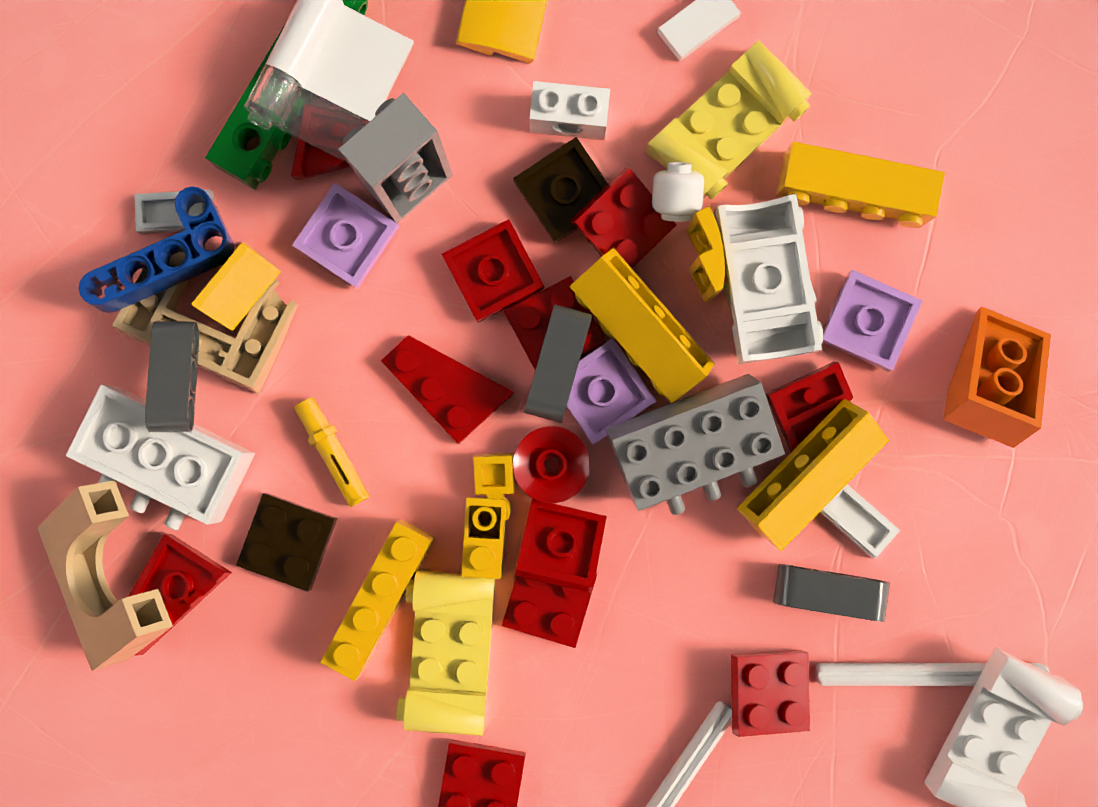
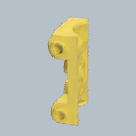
M758 40L678 119L674 118L648 143L645 152L666 169H668L669 162L691 163V170L699 172L704 177L703 199L708 196L712 200L728 185L725 179L788 119L795 122L810 108L811 105L807 100L812 93Z
M419 569L415 574V579L410 580L406 587V603H412V609L415 612L410 685L406 697H399L397 705V721L403 722L404 730L483 736L486 718L495 579L461 577L460 573Z

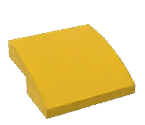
M465 0L455 44L489 56L497 52L530 64L535 60L547 0Z
M710 206L696 212L686 228L687 234L698 254V257L688 270L704 303L712 300L723 289L725 278L723 244Z

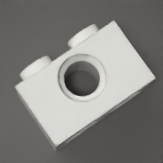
M533 81L529 118L530 133L605 140L611 89Z

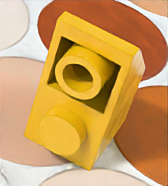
M466 497L461 577L502 578L505 550L506 499Z

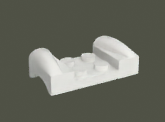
M787 195L755 204H725L717 206L713 214L720 231L724 250L725 270L734 320L732 331L738 365L812 354L822 350L823 329L816 316L802 232L804 229V215L802 208L798 207L797 195Z
M995 647L924 784L936 798L956 807H1027L1024 794L1017 786L1051 722L1053 721L1065 726L1071 721L1078 719L1081 715L1083 701L1080 690L1064 678L1042 671Z

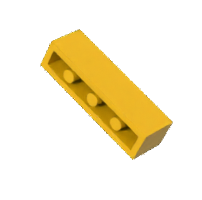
M793 141L784 154L776 195L784 197L796 194L798 205H808L809 202L824 205L823 209L829 212L845 213L847 210L861 212V217L865 219L883 220L886 217L899 220L898 224L904 227L920 228L937 217L945 172Z
M614 248L603 255L569 286L575 292V297L579 304L585 309L591 310L600 321L603 331L620 343L626 350V356L630 362L636 367H641L651 379L654 389L660 395L666 396L671 403H674L706 378L715 365Z
M843 399L736 509L759 535L781 552L890 440L868 411Z
M403 519L395 523L320 662L321 664L354 682L360 677L405 596L407 585L411 579H414L416 572L419 570L433 544L435 536Z

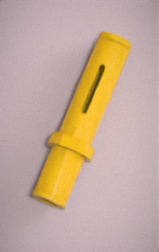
M308 398L294 406V410L310 437L307 439L311 447H316L349 507L352 508L370 497L369 493L335 435L338 432L335 425L330 426L315 398Z

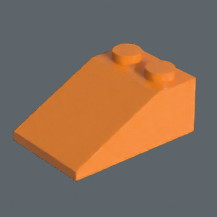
M981 306L976 312L949 384L943 420L1012 448L1040 430L1042 426L1051 334Z

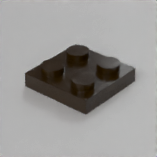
M577 137L513 178L514 184L554 244L577 230L570 220L608 184Z
M267 492L263 493L236 566L309 592L312 590L338 518Z

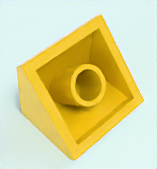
M242 242L191 304L233 331L281 271L246 242Z

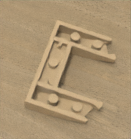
M178 252L172 255L169 260V267H176L182 264L185 260V253ZM143 268L136 283H141L146 279L148 268ZM277 279L273 281L250 309L236 338L197 322L199 329L198 366L218 374L225 380L258 395L276 360L297 309V304L294 300L286 305L275 292V289L280 285ZM189 280L121 309L112 326L122 334L150 346L153 322H197L175 312Z

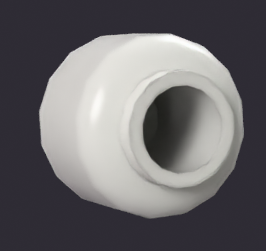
M669 162L667 170H661L654 175L652 207L656 212L661 213V219L675 222L690 221L692 215L702 209L705 180L702 174L691 170V163Z

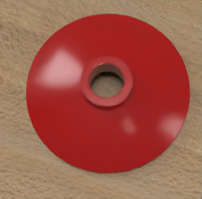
M557 426L538 428L527 434L516 448L513 458L515 479L520 488L529 497L539 502L560 503L572 498L583 488L589 476L590 458L587 448L577 435L565 428ZM549 457H554L559 462V467L555 472H548L544 467V462Z

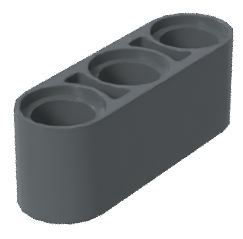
M557 304L554 305L524 413L562 424L592 314Z
M153 322L145 406V423L148 432H192L199 356V329L197 322Z
M779 564L773 603L786 607L885 622L890 582Z

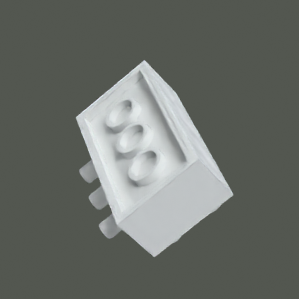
M101 384L66 456L102 473L98 483L115 480V482L118 481L137 490L129 506L135 512L144 513L151 498L172 507L164 522V525L170 529L178 530L186 515L207 525L222 522L255 453L194 424L192 432H148L145 423L146 400L120 387Z

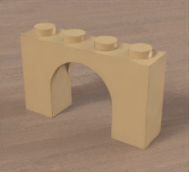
M115 480L77 487L37 527L91 672L129 660L173 626L158 589L122 598L118 601L107 584L102 559L104 544L108 535L129 516Z

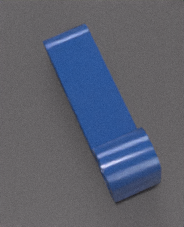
M192 186L184 188L176 196L175 208L185 228L184 231L85 274L80 280L78 288L83 300L102 312L112 313L223 265L233 254L235 247L216 205L206 191ZM194 204H206L201 214L197 216L189 215V210ZM215 236L222 238V243L216 250H205V244L208 239ZM178 252L185 253V260L182 264L176 267H169V260L172 255ZM141 268H148L146 279L141 283H133L134 273ZM106 285L107 288L104 289L105 296L103 298L98 297L102 295L101 288Z

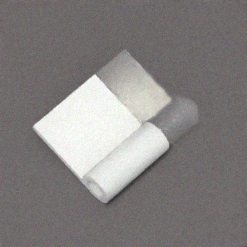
M297 0L244 106L250 113L248 119L266 130H270L271 126H274L347 162L339 151V148L344 144L345 136L355 127H364L376 117L375 112L386 101L414 45V41L345 6L343 0Z

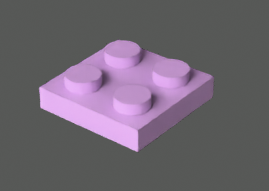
M334 182L292 246L356 289H359L400 226Z
M851 270L845 278L823 329V343L887 372L893 371L923 300L855 270Z
M612 338L579 361L567 408L594 445L607 436L606 428L630 420L655 403L656 399Z

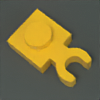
M513 453L475 454L473 456L475 495H487L489 499H506V520H508L511 514V504L504 497V494H514L515 491Z

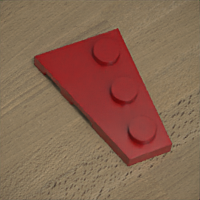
M410 335L406 336L381 360L389 371L459 445L514 394L508 388Z
M164 534L129 596L158 589L173 626L136 653L135 656L144 655L232 572L175 535Z

